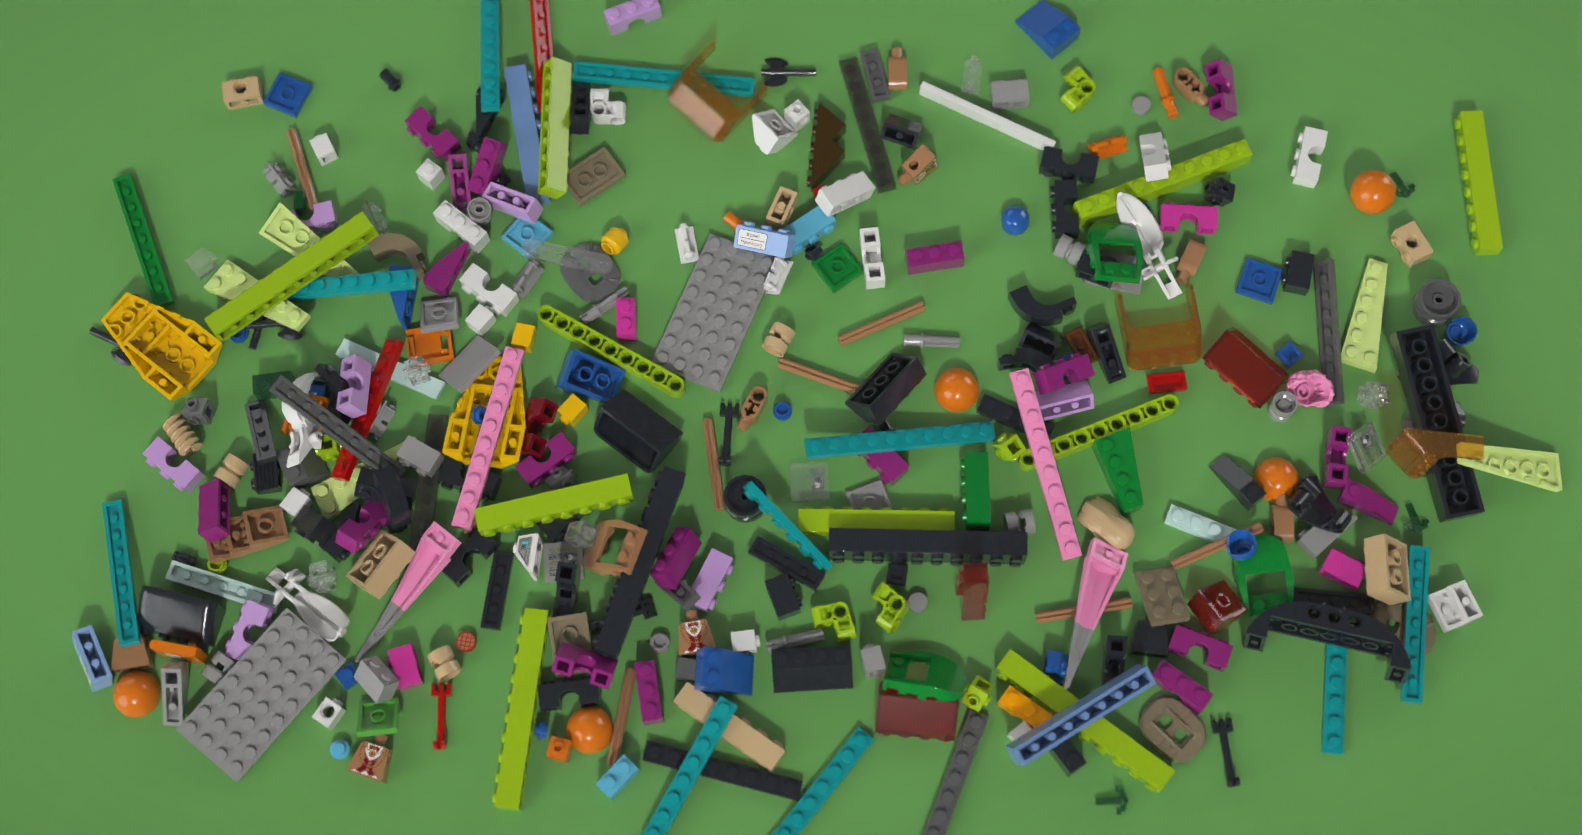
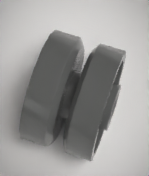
M1441 278L1432 279L1426 282L1415 295L1412 302L1413 313L1425 325L1441 326L1447 323L1459 309L1461 304L1460 292L1448 280Z

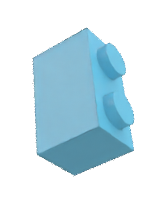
M623 754L596 783V786L613 801L640 770Z

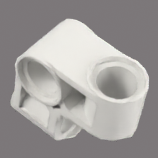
M591 88L590 110L594 123L599 125L624 124L626 121V104L621 101L609 102L610 89Z

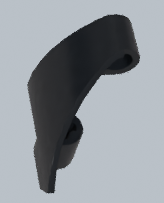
M1446 338L1440 341L1439 347L1450 385L1477 384L1479 370L1464 354L1458 353Z
M1306 474L1297 485V491L1287 503L1289 510L1303 521L1319 529L1333 533H1343L1352 520L1351 514L1344 509H1336L1322 489L1318 476Z

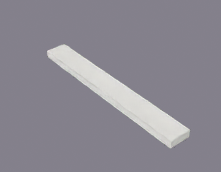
M925 81L920 85L919 95L1042 151L1044 146L1055 148L1056 141Z

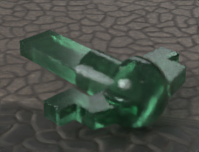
M1397 172L1390 174V177L1398 187L1396 189L1398 197L1407 198L1415 191V185L1411 184L1407 188Z
M1406 504L1405 507L1412 526L1410 522L1403 524L1404 528L1407 527L1408 531L1416 533L1422 532L1428 527V519L1422 520L1421 524L1413 504Z
M1115 786V793L1120 792V796L1095 797L1096 805L1120 804L1121 808H1117V815H1121V812L1126 810L1128 797L1124 789H1119V786Z

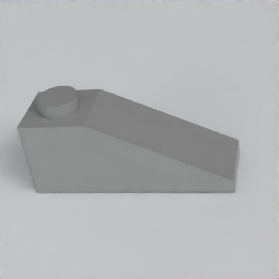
M1356 515L1352 516V520L1345 530L1358 519ZM1313 526L1310 530L1304 529L1298 535L1300 539L1296 544L1313 561L1342 533L1328 532Z
M168 661L161 668L163 726H180L185 720L189 664L185 661Z

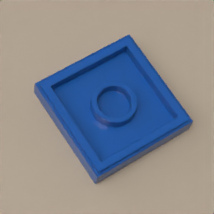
M279 72L263 104L297 118L313 87L308 83Z
M1247 257L1235 293L1272 305L1283 269Z

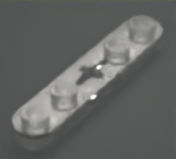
M528 239L521 246L523 255L528 259L598 274H608L613 269L612 259L606 254L535 239ZM570 253V256L573 258H568L567 261H565L563 256H560Z

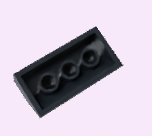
M891 353L844 403L866 422L880 425L921 382L927 373L918 357Z
M851 645L771 650L774 693L853 689Z

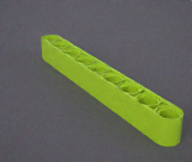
M543 305L538 309L537 315L541 325L609 363L626 370L629 374L673 398H680L685 394L684 381L679 376L551 306ZM545 314H551L550 318L543 319ZM562 322L567 323V326L564 328L558 327ZM578 331L584 332L579 337L575 336V333ZM594 340L600 341L598 345L594 346L591 345V342ZM609 349L616 350L613 354H607ZM625 358L632 359L630 363L623 362ZM643 366L648 367L646 372H640L639 369ZM659 375L665 377L662 381L655 380ZM675 384H679L681 386V388L678 390L671 389L672 386Z
M1167 394L1050 440L1054 459L1057 461L1092 447L1094 440L1130 427V430L1133 431L1169 417L1178 408L1179 400L1175 395ZM1165 402L1172 403L1173 408L1166 407ZM1147 409H1153L1156 414L1150 415ZM1129 417H1137L1138 422L1131 421ZM1112 423H1118L1121 428H1113ZM1094 430H1101L1103 435L1097 436ZM1081 436L1086 442L1080 443L1076 438ZM1059 444H1066L1068 446V449H1060ZM1029 448L1019 458L1018 464L1023 471L1036 469L1034 461L1031 464H1026L1023 461L1025 457H1029L1033 461Z

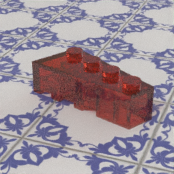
M987 563L963 564L962 570L957 575L955 593L956 596L960 597L961 621L985 619L986 605L984 604L987 603L989 588Z

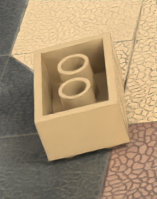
M381 530L346 577L359 588L380 600L387 593L394 580L399 577L404 567L410 563L416 552L397 537Z
M1385 533L1364 539L1363 552L1365 555L1364 569L1367 581V595L1388 605L1410 601L1407 545Z

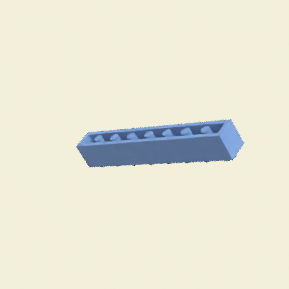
M525 64L504 68L525 193L536 198L540 205L550 204V197L538 194L540 151L538 130H540L541 124L540 120L536 119L535 114H538L537 103H533L532 99L536 96L534 87H530V81H533L531 70L527 71Z
M1137 664L1005 747L1014 764L1025 766L1155 685L1156 682L1147 666Z

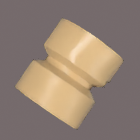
M774 322L769 331L770 335L766 336L762 347L774 356L784 357L788 349L787 344L792 342L795 332L785 324Z
M228 453L223 461L224 466L219 467L213 476L216 479L222 480L232 489H235L240 482L239 476L244 475L250 466L238 457Z
M450 645L442 646L427 656L431 667L436 668L434 673L439 682L450 680L462 672L459 662L453 659L455 654Z

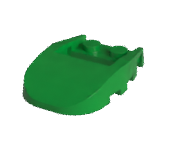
M1097 222L1092 224L1087 234L1088 246L1086 247V253L1089 254L1090 267L1095 269L1094 280L1139 284L1142 272L1143 249L1136 229L1118 223ZM1099 243L1135 246L1136 264L1100 261Z
M1255 536L1257 551L1252 558L1243 561L1234 559V582H1236L1240 602H1243L1246 611L1244 613L1245 617L1258 616L1271 607L1294 601V578L1284 544L1274 536ZM1276 571L1285 572L1287 592L1248 596L1245 575Z
M892 651L883 680V690H887V688L898 689V694L906 696L907 693L918 695L917 699L926 700V697H935L937 701L949 702L956 701L964 695L967 679L963 669L956 662L946 657L925 651ZM914 662H923L925 666H929L926 681L906 679L909 664L914 665Z

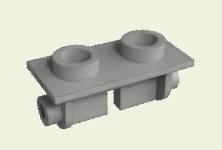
M266 162L268 166L263 169V174L271 184L277 181L273 187L281 197H288L291 190L298 191L294 186V181L286 176L283 172L284 168L279 163Z
M535 260L527 262L510 287L511 290L517 293L518 297L524 300L545 270L538 266L539 263Z
M386 400L380 404L369 431L372 434L371 438L376 441L379 438L381 439L387 426L381 423L382 420L389 424L396 412L394 411L396 409L395 406L391 404L385 405L387 403Z

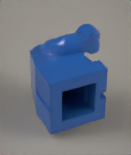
M1048 650L1045 656L1043 673L1048 677L1049 675L1056 676L1055 682L1060 686H1063L1064 683L1062 677H1066L1069 656L1052 650Z

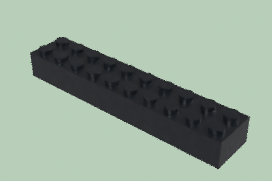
M1430 324L1396 331L1389 339L1439 522L1442 523L1479 515L1485 512L1474 469L1457 463L1456 444L1466 443L1434 325Z
M664 466L662 471H658L654 484L656 489H651L647 502L649 507L645 506L641 515V522L643 523L642 525H637L647 530V535L631 575L621 572V579L617 578L613 588L615 596L614 598L611 596L606 606L608 614L607 616H602L599 624L600 635L596 633L592 643L595 653L618 660L632 623L634 612L638 607L650 575L649 573L654 565L684 486L685 473Z
M829 528V560H833L834 563H844V560H852L853 563L857 564L864 563V561H872L873 564L891 561L894 564L911 562L913 565L931 562V565L950 563L953 566H960L962 563H970L971 566L990 564L992 567H999L1001 564H1009L1010 567H1020L1021 564H1025L1028 556V532Z

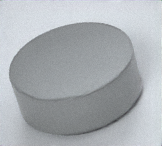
M1144 96L1136 97L1132 103V110L1137 115L1147 114L1151 107L1150 100Z
M913 593L908 599L912 612L921 613L927 608L928 599L923 593Z
M656 633L650 639V646L654 652L664 653L670 647V640L666 634Z

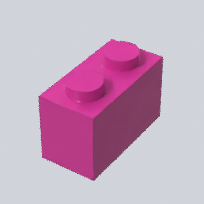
M635 298L616 299V335L618 342L637 341V306Z
M1332 548L1327 553L1318 573L1355 591L1365 574V565L1363 561L1357 558L1352 559L1346 556L1344 551Z
M411 643L388 650L387 663L389 668L393 669L394 676L400 681L397 687L400 691L424 684L415 647Z

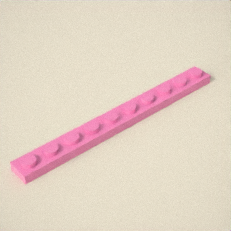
M505 347L453 517L452 527L468 531L472 530L475 520L474 509L479 507L524 358V350Z
M1029 368L1011 372L1009 377L1062 561L1082 556Z

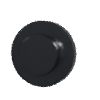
M818 244L808 246L805 249L806 259L812 261L819 259L823 249Z

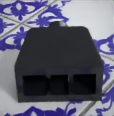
M1146 613L1145 621L1138 620L1135 625L1128 654L1166 659L1169 656L1167 625L1151 627Z

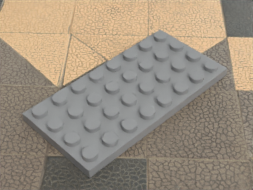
M710 233L651 362L684 380L721 393L765 295L766 290L763 289V283L769 272L774 274L771 270L774 258L763 253L733 247L734 242Z
M286 608L176 730L234 781L238 782L347 659Z

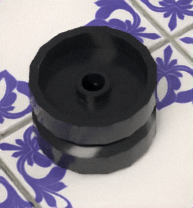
M751 475L736 476L729 481L724 490L726 510L731 518L738 522H753L763 515L758 508L759 504L755 500L751 501L749 498L745 500L747 496L744 494L745 490L742 487L749 481H752L767 496L762 482Z

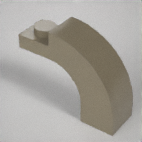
M385 233L380 234L368 243L377 262L391 256L404 257L410 261L414 270L417 271L419 280L424 279V271L427 269L422 260L426 258L420 247L410 238L401 234Z

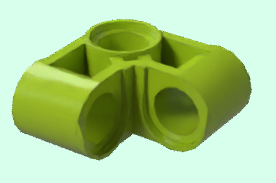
M1078 65L1063 76L1066 83L1072 89L1068 90L1060 99L1072 113H1076L1087 102L1092 100L1096 88L1094 81ZM1087 88L1090 92H1084L1082 89Z
M881 581L871 598L884 606L875 623L892 634L897 630L902 619L909 611L910 603L906 598L897 593L895 589ZM902 600V607L896 609V603Z
M837 602L810 609L815 629H822L833 625L837 642L857 638L849 608L845 603ZM838 608H843L846 613L844 616L839 617L835 615V611Z

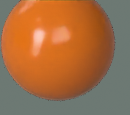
M1367 170L1360 173L1353 180L1350 187V198L1353 205L1362 213L1369 215L1380 214L1389 209L1396 198V186L1393 179L1387 173L1380 170Z
M963 368L947 369L939 375L934 385V395L937 402L948 411H966L977 402L980 389L976 377L970 371Z
M1279 457L1268 458L1260 462L1252 476L1267 493L1263 499L1276 503L1278 495H1287L1288 500L1291 499L1297 491L1296 487L1299 484V474L1295 466L1288 460Z
M141 670L124 674L116 682L113 689V701L116 708L125 716L132 718L143 717L151 713L161 698L159 681L151 673Z
M585 706L576 710L568 719L566 736L568 740L572 741V747L575 750L584 754L598 753L605 749L612 740L613 722L610 716L601 708Z

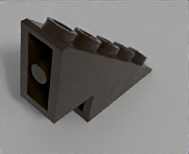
M821 103L818 105V109L814 110V120H817V125H813L812 136L815 137V142H811L810 153H814L813 159H809V170H812V174L807 178V187H811V192L845 159V150L838 146L836 142L846 133V124Z

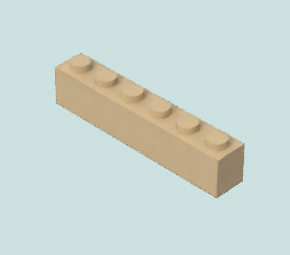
M687 682L674 699V705L704 725L718 699L711 694L707 696L700 690H694L695 683L693 682L691 685ZM733 715L721 738L772 773L786 754L783 749L784 745L777 740L773 742L767 738L768 734L760 728L757 730L750 726L752 723L746 718H738Z

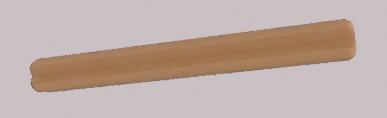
M292 128L287 130L286 134L310 211H314L313 204H317L318 200L297 131Z
M919 301L838 336L839 344L845 346L925 311V305L922 301Z
M780 358L778 362V368L851 394L860 387L859 384L785 358Z
M706 418L702 422L714 507L716 511L725 509L714 426L712 418Z
M1260 522L1244 528L1251 531L1254 535L1264 531ZM1228 536L1171 560L1174 570H1177L1227 548Z
M1130 597L1110 600L1103 613L1131 609L1133 606ZM1077 606L1037 612L1035 614L1036 622L1044 623L1075 618Z
M626 668L607 759L609 766H613L620 757L636 677L635 669Z

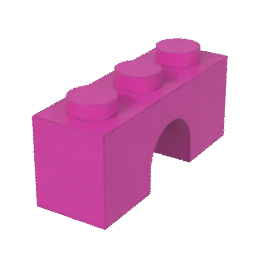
M1168 202L1161 204L1158 224L1162 232L1177 233L1180 221L1190 220L1195 224L1196 234L1215 235L1218 228V207H1213L1212 205L1194 206L1189 203L1175 205Z

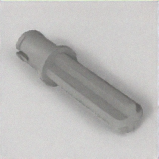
M622 287L597 305L593 304L591 309L579 315L581 322L587 325L597 317L601 318L603 313L616 305V299L629 297V290L626 287Z
M923 333L921 335L904 334L903 346L959 348L960 338L923 335Z
M820 628L786 637L782 635V638L765 642L767 651L770 653L773 649H788L825 639L823 629Z

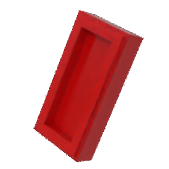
M1185 371L1146 375L1149 395L1181 392L1188 389Z

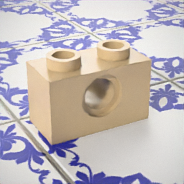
M247 76L244 79H230L227 82H221L223 102L228 110L263 104V88L258 76Z
M780 186L766 216L767 226H771L772 229L777 231L787 226L798 202L797 192Z
M1415 221L1395 229L1390 236L1392 245L1398 249L1402 261L1405 264L1407 263L1409 268L1429 259L1434 252ZM1407 243H1411L1414 247H1409Z

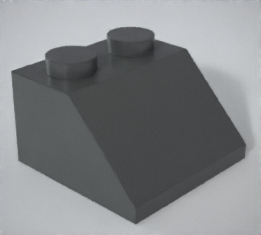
M289 446L277 451L278 462L291 488L295 487L300 490V488H305L330 475L325 462L320 456L316 455L313 448H311L300 464L289 468L286 467L291 450Z

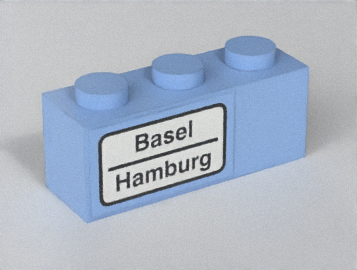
M744 221V224L737 225L733 247L789 258L792 257L795 235L789 234L790 231L786 229L775 231L772 230L771 226L761 225V227H756L755 223Z
M92 625L72 631V642L92 692L112 686V674Z

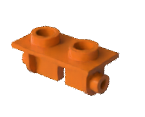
M1118 135L1087 144L1091 155L1099 156V159L1127 152L1126 143H1128L1126 136Z

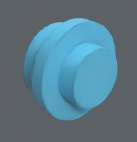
M336 740L330 746V754L337 760L345 759L350 753V745L345 740Z

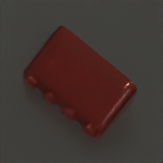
M1234 327L1227 329L1202 357L1205 360L1204 364L1209 369H1215L1219 373L1218 376L1227 383L1229 381L1234 386L1233 390L1239 395L1243 394L1248 398L1247 402L1254 408L1258 407L1261 409L1290 377L1283 368Z
M883 681L879 683L875 733L883 736L890 734L899 735L903 738L913 736L919 737L922 740L932 738L939 739L942 742L955 741L959 699L943 702L937 701L935 697H926V700L917 699L918 695L907 693L905 696L898 694V689L887 688V690H883Z

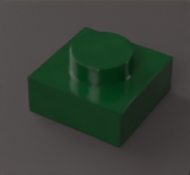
M295 191L293 198L294 209L298 215L302 216L303 209L307 208V199L303 198V191Z

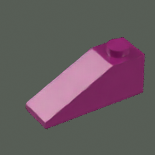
M469 152L451 153L447 156L453 206L458 210H467V206L472 200V192L467 190L471 178Z
M464 242L431 267L423 279L427 290L443 297H448L471 252L469 243Z
M1350 479L1347 480L1346 486L1341 490L1337 499V503L1391 526L1399 507L1370 488Z

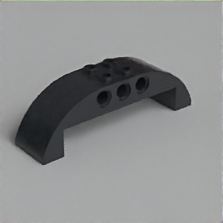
M1293 601L1271 607L1261 613L1249 625L1243 648L1263 652L1267 633L1272 631L1386 657L1388 660L1384 680L1405 684L1411 670L1410 658L1404 645L1386 625L1368 615L1352 611L1350 608H1337L1328 603L1319 604L1307 601Z

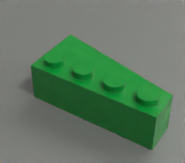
M1130 427L1094 440L1092 445L1093 452L1121 514L1125 516L1140 510L1143 506V498Z
M965 452L964 459L960 460V470L964 471V476H961V488H964L961 499L962 505H965V510H962V522H965V531H990L991 508L988 452Z

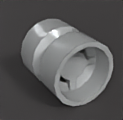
M481 197L472 199L467 206V217L481 228L486 227L492 218L491 204L488 200Z
M1063 233L1053 255L1062 260L1067 258L1068 263L1077 267L1087 244L1080 241L1074 242L1072 237Z
M1288 391L1278 392L1268 406L1269 417L1278 423L1288 421L1298 406L1296 396Z
M1031 509L1020 510L1019 514L1015 512L1003 514L1006 532H1028V535L1036 533L1035 520ZM1019 519H1022L1023 527H1020Z
M217 651L211 659L212 664H207L201 672L202 675L216 685L236 664L220 651ZM220 664L225 666L223 671L217 669Z

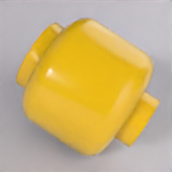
M618 227L610 228L601 238L602 249L608 254L617 255L621 253L629 243L627 232Z

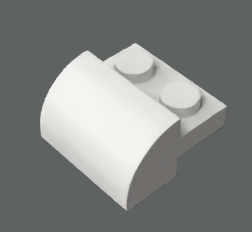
M1465 580L1428 595L1427 602L1443 633L1462 627L1484 616Z

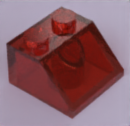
M1225 580L1198 590L1187 603L1188 607L1210 635L1224 630L1248 611Z

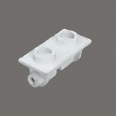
M686 223L680 224V228L675 229L681 264L698 261L699 255L693 226L689 227Z
M782 257L774 258L771 266L774 274L769 272L763 283V289L766 290V294H780L793 261H784L785 258Z

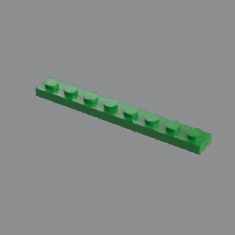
M128 173L112 180L153 304L161 307L174 304L133 177Z

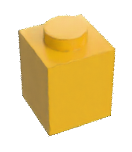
M516 322L511 341L512 347L524 350L525 354L526 352L532 353L537 335L535 326Z
M572 393L557 411L560 416L559 419L565 425L570 424L575 427L589 410L587 405Z

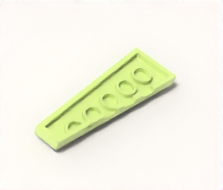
M280 202L259 232L260 235L295 257L321 239ZM343 260L323 275L332 277L360 273Z
M1369 258L1342 345L1341 360L1344 364L1375 373L1378 363L1388 264Z
M227 259L204 288L206 291L223 299L233 300L241 292L255 285L259 280ZM287 299L263 315L298 332L311 318L309 314Z
M403 443L384 451L385 454L398 464H400V460L396 453ZM364 462L355 466L349 482L329 478L310 488L323 516L331 521L347 510V507L356 500L362 499L354 496L361 467L371 469Z
M1469 443L1456 444L1458 464L1554 492L1563 490L1558 453Z

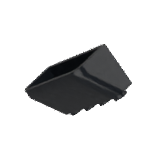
M624 388L601 406L594 424V432L600 439L646 473H652L659 467L683 435V432Z
M142 586L138 608L141 634L151 636V633L158 634V638L170 640L171 637L177 639L176 642L186 645L192 642L196 643V647L207 649V646L215 647L226 613L223 607L209 600L150 586Z

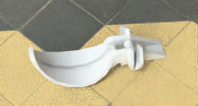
M1119 192L1116 200L1119 220L1121 224L1131 226L1138 232L1143 249V258L1148 265L1141 272L1144 281L1154 276L1168 300L1183 293L1169 267V264L1178 261L1179 258L1175 256L1166 260L1161 250L1164 244L1163 233L1153 214L1136 197ZM1158 257L1161 263L1155 265L1152 260ZM1164 269L1172 281L1166 285L1158 273Z
M311 372L300 376L293 384L309 395L313 380L324 381L319 373ZM282 401V412L294 430L290 432L291 444L289 449L291 450L286 466L289 468L300 464L311 448L321 449L323 433Z
M275 567L265 578L277 589L273 604H279L286 597L294 604L302 621L326 641H335L338 637H343L347 633L346 628L350 622L346 613L331 600L303 588L300 583L306 576L298 569L285 574ZM283 579L288 581L284 588L279 586ZM295 587L299 592L293 597L289 593Z

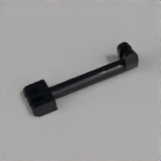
M469 132L466 144L472 152L477 151L479 154L481 149L480 138L474 132ZM500 169L496 184L505 187L511 182V179Z
M720 403V417H725L723 452L722 456H719V464L728 467L731 465L730 448L733 417L739 418L740 404H736L735 411H732V403H728V410H724L725 403Z
M652 597L639 601L640 607L634 612V617L643 614L644 620L658 616L657 612H648L655 609L654 604L646 606V604L653 602ZM601 619L589 621L592 633L600 631L599 624Z
M1223 718L1218 719L1219 727H1217L1215 719L1211 720L1212 734H1219L1227 787L1240 786V778L1234 775L1227 734L1234 731L1232 719L1226 718L1227 726H1225Z

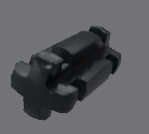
M175 551L172 556V560L193 567L197 562L195 556L192 557L189 554Z

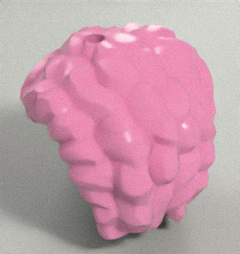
M1316 369L1294 373L1289 377L1286 384V391L1293 393L1298 400V405L1305 407H1326L1333 401L1335 395L1331 380H1328L1325 374Z

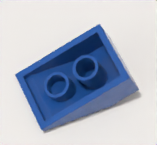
M1043 0L1015 21L1051 59L1076 41L1081 30L1067 14Z
M393 264L389 266V271L413 269L411 266ZM418 277L415 290L390 292L398 320L404 330L410 329L419 284Z
M574 349L567 352L555 387L581 397L606 403L619 392L626 370Z
M704 646L698 649L696 654L694 690L752 696L754 656L722 648Z

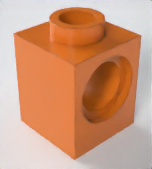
M551 736L546 756L549 759L568 764L573 749L572 741Z

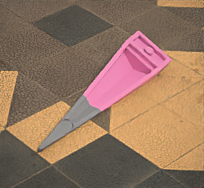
M435 521L422 535L416 548V553L412 557L397 590L376 627L356 656L355 662L359 663L445 568L451 561L450 557L460 546L461 542Z
M1095 537L1090 541L1087 556L1084 558L1064 689L1069 688L1095 627L1124 572L1128 553Z

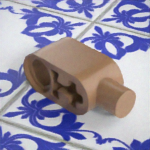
M899 47L893 48L892 57H888L889 90H907V57H903L902 48Z
M1182 67L1177 69L1172 81L1173 87L1188 102L1198 103L1204 108L1208 104V97L1203 93V83L1188 68Z
M1190 239L1176 269L1179 271L1176 278L1179 283L1187 284L1190 276L1194 278L1208 246Z
M757 386L750 391L741 408L742 417L736 426L739 430L747 432L750 425L755 424L768 402L767 391L763 387ZM761 394L764 398L758 401L754 399V396ZM753 406V414L747 416V413L751 412Z
M1278 495L1276 497V505L1271 507V536L1276 537L1281 542L1292 543L1294 540V513L1287 506L1288 496Z

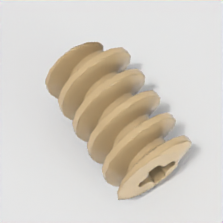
M177 413L166 420L163 430L171 438V442L178 450V453L181 456H189L200 450L202 443H197L199 438L194 437L195 432L190 431L191 426L186 425L188 421L187 419H182L184 417L183 414Z

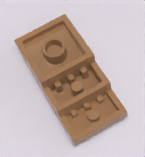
M277 505L244 511L242 516L230 518L229 536L212 543L205 539L210 564L252 554L289 540L283 510Z

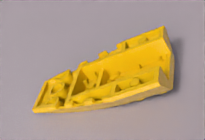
M128 292L101 319L141 377L170 401L191 393L216 365L223 346L222 342L195 321L186 319L177 313L170 312L161 306H156Z
M498 356L465 390L462 398L457 403V408L449 418L442 453L465 465H470L481 425L475 424L472 420V410L478 405L487 408L502 356ZM521 368L491 464L493 468H504L520 460L526 431Z

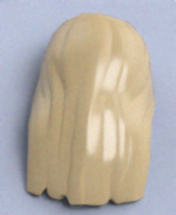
M1100 496L1095 497L1096 499L1086 501L1081 508L1082 511L1077 516V520L1087 527L1097 539L1122 551L1128 548L1135 538V529L1128 519L1112 503Z

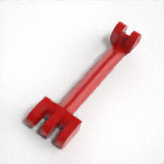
M444 682L439 683V690H437L436 683L431 684V696L438 697L437 741H433V749L435 750L446 749V697L452 696V682L447 683V690H445Z

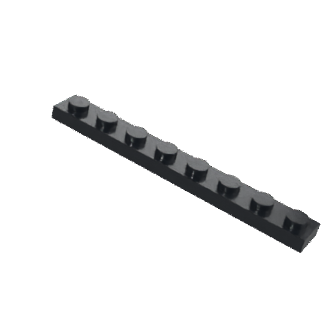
M647 741L642 760L679 770L689 751ZM713 757L709 758L700 774L702 777L797 802L803 784L801 780Z

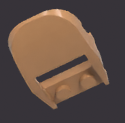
M620 519L599 522L582 559V566L590 572L598 573L604 577H607L609 574L620 576L621 572L631 575L648 531ZM615 527L628 529L615 565L600 562L601 556L608 548L607 540L614 533Z

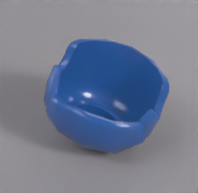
M1017 205L1005 208L1001 215L1002 229L1010 235L1023 234L1029 226L1028 212L1022 206Z
M1464 316L1451 320L1445 327L1446 339L1456 346H1464L1474 341L1478 332L1476 323L1471 318Z
M1239 529L1228 535L1227 551L1231 558L1243 561L1252 558L1256 553L1257 542L1255 535L1251 531Z

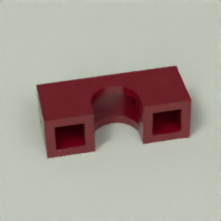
M546 398L530 399L525 414L526 431L521 456L527 458L531 455L533 459H542L547 440L540 437V432L546 424L554 422L559 405Z

